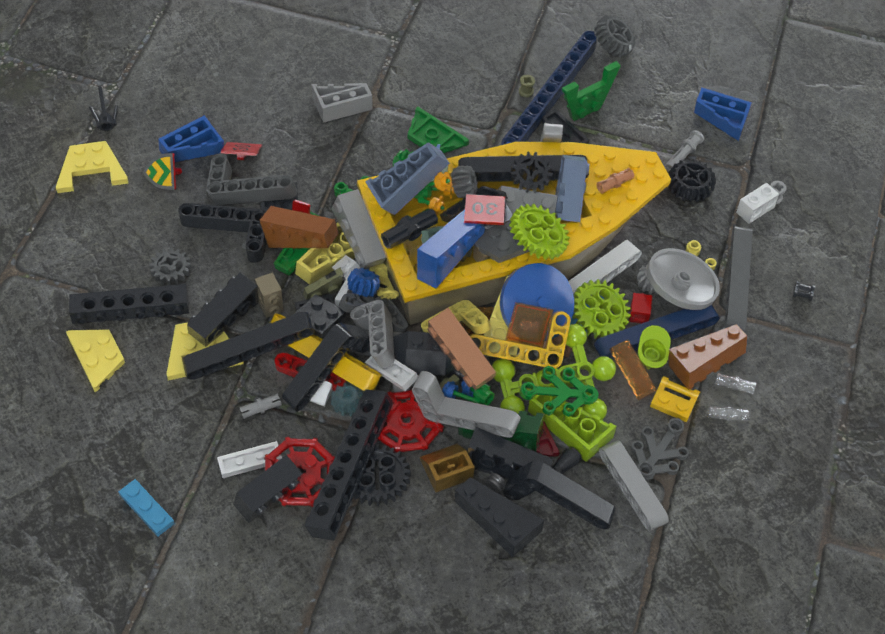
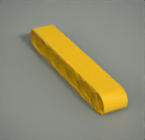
M275 313L270 323L286 317ZM312 334L307 338L288 344V346L310 358L323 339ZM347 353L344 354L332 370L333 373L363 391L365 389L375 390L381 377L378 371Z

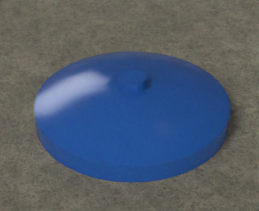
M543 263L528 264L513 271L506 279L500 294V310L505 324L509 329L511 328V331L516 336L526 341L541 342L542 339V342L547 340L550 320L554 312L563 311L572 319L574 295L567 278L558 269ZM526 315L528 317V326L524 331L520 332L516 326L520 316ZM564 315L556 317L557 325L565 323L566 318ZM525 317L520 320V329H523L525 326ZM538 317L541 319L542 324L535 320L534 324L536 327H533L532 331L535 332L537 329H540L537 334H531L529 332L531 321L533 318ZM555 334L552 339L559 336V334Z

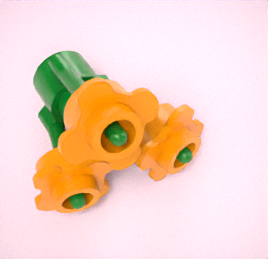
M439 172L435 176L434 181L427 184L414 199H418V203L429 205V209L432 208L436 212V216H438L439 213L444 212L446 207L444 196H450V199H453V194H455L452 187V177H450L448 172H444V174ZM432 191H443L444 196L441 195L439 198L433 197L431 201L426 200L431 197Z

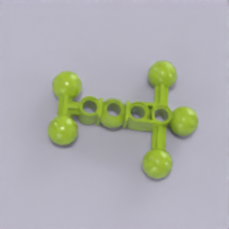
M579 324L570 325L566 345L572 348L576 363L562 366L560 369L555 368V375L568 387H574L569 381L563 380L560 376L565 368H572L577 379L584 385L594 387L592 377L594 376L600 381L610 380L616 373V365L612 359L603 356L595 359L592 364L587 361L583 347L587 340V333L584 327ZM500 358L492 364L493 369L496 371L493 379L500 383L504 397L500 404L502 409H508L517 414L519 411H525L522 399L515 396L516 393H520L523 382H532L535 386L557 388L552 383L544 384L541 381L543 369L537 373H532V375L524 374L520 377L519 381L512 382L515 375V366L510 360ZM580 370H587L589 375L583 376ZM598 398L595 403L590 405L583 404V411L591 415L595 414L601 417V420L606 417L607 406L601 399Z

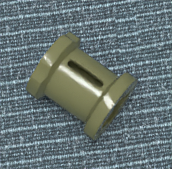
M523 75L520 78L521 87L519 88V94L522 97L528 98L534 94L533 86L535 80L531 75Z

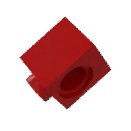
M633 293L629 322L642 324L649 321L652 295Z

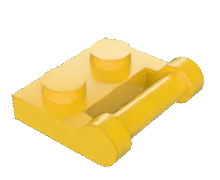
M663 376L650 407L687 422L700 391L696 389L688 390L686 387L674 383L669 378ZM665 388L674 390L678 393L690 397L691 399L689 401L682 397L674 395L670 392L665 391Z

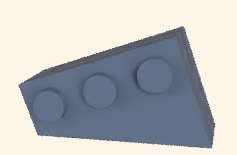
M562 155L555 193L557 195L556 218L573 222H580L583 195L586 190L585 178L589 173V164L585 157Z

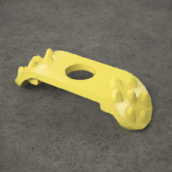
M384 263L369 268V271H374L376 275L380 276L379 284H384L388 287H379V290H377L376 294L381 299H395L399 296V292L393 289L388 278L387 267Z

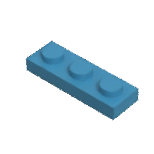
M136 479L118 491L122 499L157 537L175 524L168 513Z

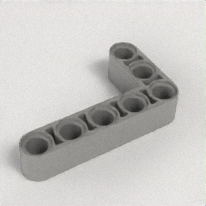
M426 371L420 372L412 388L414 397L424 417L433 422L475 430V427H478L492 434L510 438L514 435L521 419L516 412L445 397L437 378Z

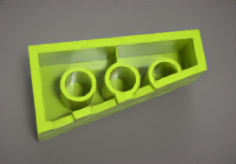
M535 395L529 401L528 412L533 416H536V413H543L544 403L554 400L557 396ZM565 401L555 409L552 415L544 414L543 421L553 434L568 447H574L581 454L582 459L587 462L599 451V448L605 446L614 438L616 425L608 424L602 421L601 417L583 411L582 407H579L573 416L567 417L562 412L564 405L569 403ZM549 406L546 407V409L552 410L551 407H549ZM566 408L567 411H572V409Z

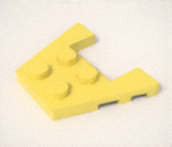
M106 141L72 145L69 147L56 190L57 193L74 191V176L110 172L112 186L128 184V178Z
M187 323L175 325L167 369L168 381L186 377L182 362L184 356L207 348L188 334ZM223 331V333L219 337H217L213 342H211L207 347L228 340L229 338ZM244 361L241 362V363L235 364V365H233V366L242 365V364H244Z

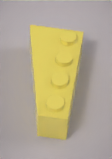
M338 222L336 225L339 234L329 248H310L296 263L295 274L308 284H312L334 271L332 267L345 255L351 259L355 258V254Z

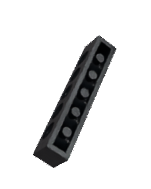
M179 284L69 294L70 318L72 324H85L189 314L187 285Z

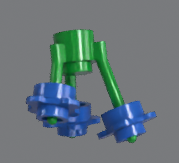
M448 381L442 388L444 396L455 399L458 396L473 403L487 406L494 399V393L489 390L490 386L484 384L475 391L473 387L469 388L465 381H463L461 384L462 393L458 392L459 387L455 385V381Z

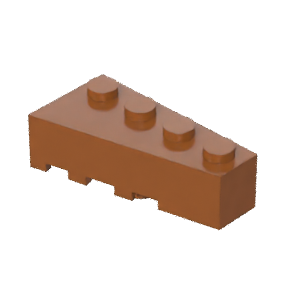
M270 206L260 219L269 248H329L339 234L335 219Z
M736 324L669 349V367L689 390L694 387V383L702 382L711 372L719 371L722 365L725 363L729 364L746 353L747 335Z

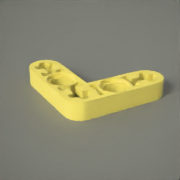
M462 300L448 307L459 322L463 321L475 334H484L490 330L491 326L487 316L469 300ZM439 313L421 323L423 332L429 333L427 330L428 321Z

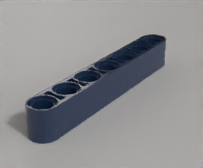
M712 305L701 310L683 309L601 337L594 343V347L600 357H609L615 360L638 352L640 336L643 330L649 326L654 325L664 328L668 332L670 340L710 327L716 324L720 317Z

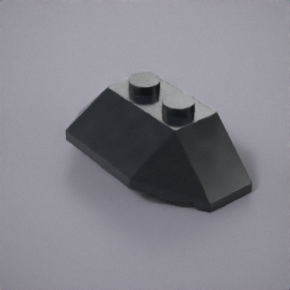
M407 331L393 336L395 360L416 372L417 375L422 371H426L434 376L445 377L456 370L451 363V359L443 353L439 344L430 333Z

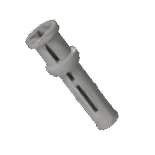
M698 130L690 132V136L682 141L681 148L664 165L666 171L669 172L674 164H678L680 160L683 161L688 154L696 150L697 145L704 141V136Z

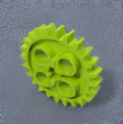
M528 204L524 207L521 205L510 218L509 226L512 227L510 233L515 234L513 239L519 240L517 245H523V251L528 249L530 255L532 256L535 253L538 259L541 255L544 260H547L548 257L551 260L554 257L558 258L567 249L566 247L569 245L568 240L570 239L567 236L569 231L564 229L566 224H560L561 218L556 219V213L550 214L549 208L543 210L542 205L538 208L535 204H532L531 207Z
M599 279L595 282L589 280L588 283L584 282L573 294L575 313L572 318H577L578 321L575 324H581L584 329L588 330V336L594 333L595 339L599 335L604 337L626 328L625 326L629 323L627 319L631 316L627 313L631 307L625 306L629 301L623 300L624 293H618L620 288L613 289V283L607 286L606 280L602 284Z

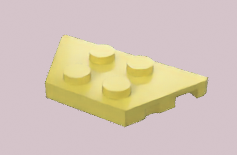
M110 330L66 331L94 392L98 391L101 383L105 379L109 380L114 375V372L125 363Z

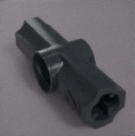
M428 208L413 217L409 215L404 216L395 227L381 234L383 244L387 249H391L406 240H416L422 234L421 231L438 223L436 212L432 208Z

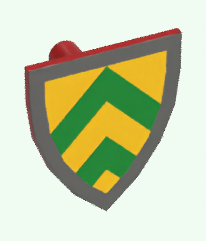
M174 153L156 156L147 164L143 171L145 177L154 186L166 190H176L175 175L182 173L181 168H175Z

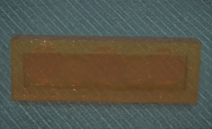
M628 339L609 349L638 401L657 391Z

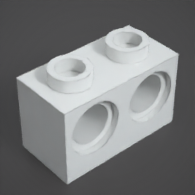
M765 183L740 199L736 213L750 224L775 207L779 193L768 183Z

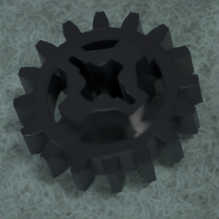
M527 152L525 157L520 154L519 159H514V165L511 166V178H515L514 185L520 184L519 190L524 187L526 188V193L530 189L536 193L537 188L542 191L544 185H549V180L552 178V167L549 166V160H543L544 155L537 157V152L534 155ZM531 168H533V173L530 177Z

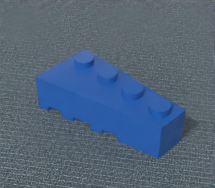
M464 209L417 249V279L436 289L484 234V224L464 223Z

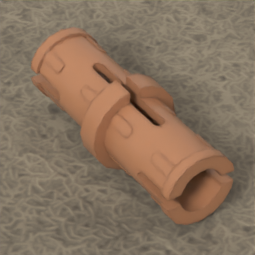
M627 168L617 174L613 173L607 179L597 182V189L603 194L612 188H618L624 182L634 179V173L631 168Z

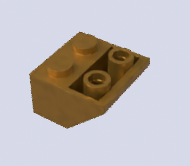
M459 444L420 457V461L435 493L461 484L474 476V465L467 451Z

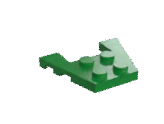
M617 61L605 66L602 80L580 91H578L579 85L576 82L562 87V92L565 94L564 99L568 104L569 116L573 121L584 118L586 115L598 111L602 107L621 66Z

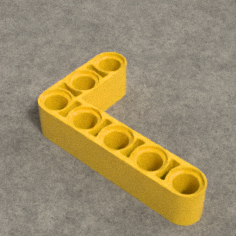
M556 311L552 314L545 348L480 334H471L469 336L471 339L478 338L480 340L478 348L483 355L542 367L551 366L555 369L563 361L571 319L563 311ZM558 315L565 316L566 321L563 325L556 324V317ZM555 334H559L562 337V341L558 345L552 343V337ZM492 342L499 343L500 348L497 352L489 350V345ZM511 346L519 348V353L516 356L509 355L508 350ZM531 350H537L538 358L530 360L528 353ZM550 354L557 355L558 360L556 363H548L547 360Z

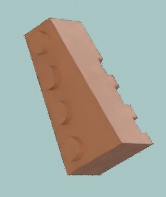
M449 308L428 321V332L439 344L443 353L451 359L454 368L463 374V380L469 388L473 387L476 391L495 377L496 371Z

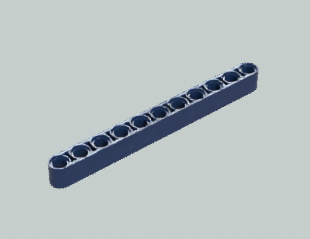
M585 31L502 139L501 145L506 144V141L511 143L528 141L542 122V116L549 113L563 94L562 87L572 82L595 51L597 37L594 35V31Z

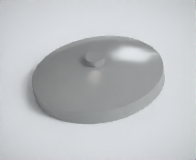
M674 248L662 249L656 252L648 262L647 277L650 284L661 297L678 307L690 310L705 309L713 304L719 294L720 285L716 274L707 263L692 253Z

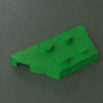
M416 107L407 139L420 147L428 142L435 147L437 144H440V150L443 153L469 145L468 138L420 107Z

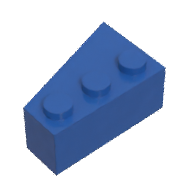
M701 88L694 113L739 141L752 102Z
M205 115L158 139L161 154L174 153V162L219 154L224 147V140Z

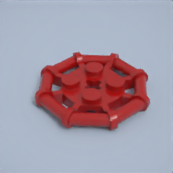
M412 390L387 392L393 405L386 419L387 426L382 428L378 440L390 448L393 447L395 453L399 451L427 450L435 437L440 432H443L444 426L442 423L428 421L424 417L418 403L415 402L416 399ZM408 398H410V400H406L405 403H401V401H397V400H400V399H408ZM410 417V422H409V423H404V422H403V419H402V418H405V419H406V418ZM426 428L432 429L423 439L421 436ZM386 434H393L394 436L399 438L398 442H395L394 440L386 436ZM414 438H416V440L418 441L413 443L402 444L403 440L411 441Z
M286 437L279 446L265 455V471L279 460L276 458L288 449L290 454H287V456L297 468H302L306 473L302 474L299 480L301 483L292 491L289 489L287 494H284V497L279 501L284 507L295 505L311 506L312 508L321 488L314 495H311L310 491L315 485H322L325 479L321 478V468L327 466L328 474L329 467L333 463L335 456H332L315 437L313 439ZM293 447H309L307 452L294 451ZM314 449L325 459L324 461L319 462L312 455ZM293 493L306 494L307 497L291 496Z

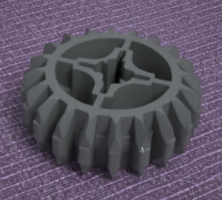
M606 15L595 25L594 35L597 37L596 41L600 43L599 46L607 50L608 54L612 53L614 57H625L633 50L636 44V37L633 35L634 32L631 31V27H628L617 16Z

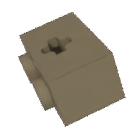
M273 272L256 278L258 303L265 317L268 318L274 316L275 313L280 314L284 312L282 290Z

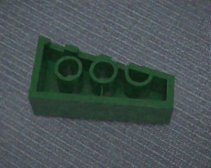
M519 411L518 415L521 419L514 435L510 438L499 437L536 452L543 434L544 414L536 413V416H530L526 411ZM458 427V435L467 439L472 438L474 430Z

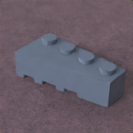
M428 142L409 154L407 159L399 160L394 163V167L387 171H381L378 173V177L370 178L365 182L381 208L395 215L450 163L440 149Z

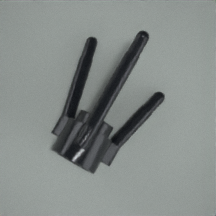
M99 85L98 90L102 114L98 118L93 107L89 106V109L97 123V128L102 131H110L117 125L118 106L115 105L113 117L106 112L102 87Z

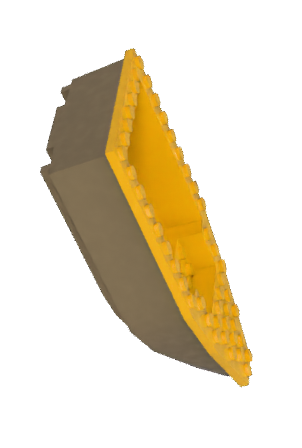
M512 142L447 158L450 163L448 165V173L451 177L453 169L458 167V160L463 157L520 156V154L526 156L527 152H530L531 155H534L535 152H537V155H584L587 157L589 164V176L585 179L586 190L583 195L580 222L560 221V224H566L564 229L569 231L567 236L570 239L568 240L569 245L566 247L567 249L558 258L554 257L551 260L548 257L547 260H544L541 255L538 259L535 253L531 256L530 252L500 263L493 259L476 262L473 258V245L470 258L466 257L464 262L459 261L436 289L417 279V249L423 244L421 240L422 234L414 241L406 240L391 249H387L381 239V234L395 227L401 218L407 215L413 217L428 209L429 205L418 203V199L413 198L394 215L382 209L365 182L370 178L357 180L358 189L386 256L384 264L387 267V272L394 289L399 292L398 299H400L408 324L423 322L462 300H469L476 307L496 302L506 276H509L513 271L524 265L533 263L547 264L558 269L567 279L571 278L595 259L630 219L670 184L671 178L657 153L575 142ZM627 168H631L633 171L634 179L626 181L620 187L612 188L603 194L598 191L597 182L605 180L611 174H617ZM514 181L477 182V188L485 186L498 189L500 186H507L519 189L520 184L514 185ZM550 181L548 186L544 185L542 191L537 188L536 192L555 195L557 181ZM432 191L431 197L426 200L431 201L433 197L439 198L441 195L444 196L443 191ZM453 194V199H450V196H444L445 210L463 198H458L456 194ZM439 213L437 216L438 223L431 227L445 226L448 223L441 220V213Z

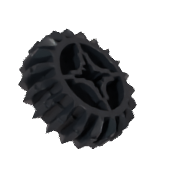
M686 159L684 162L680 160L669 171L671 182L668 188L671 189L672 194L676 193V198L682 197L683 201L685 199H688L689 202L692 200L698 202L699 199L704 201L706 197L709 198L715 189V173L712 172V168H707V163L701 164V160L699 162H695L694 159L692 161Z

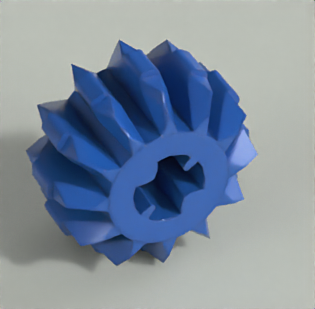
M354 268L348 276V289L352 290L353 294H359V296H374L380 287V276L368 269Z

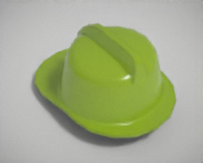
M654 325L643 330L639 341L638 358L646 366V369L660 368L667 363L671 345L668 332L664 328Z

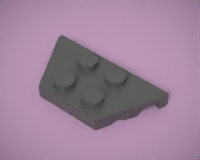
M511 221L505 222L504 225H497L486 229L484 234L474 244V246L479 248V252L490 256L491 259L498 263L530 252L528 249L523 251L524 246H518L519 240L513 239L515 234L510 233L512 227L509 224Z

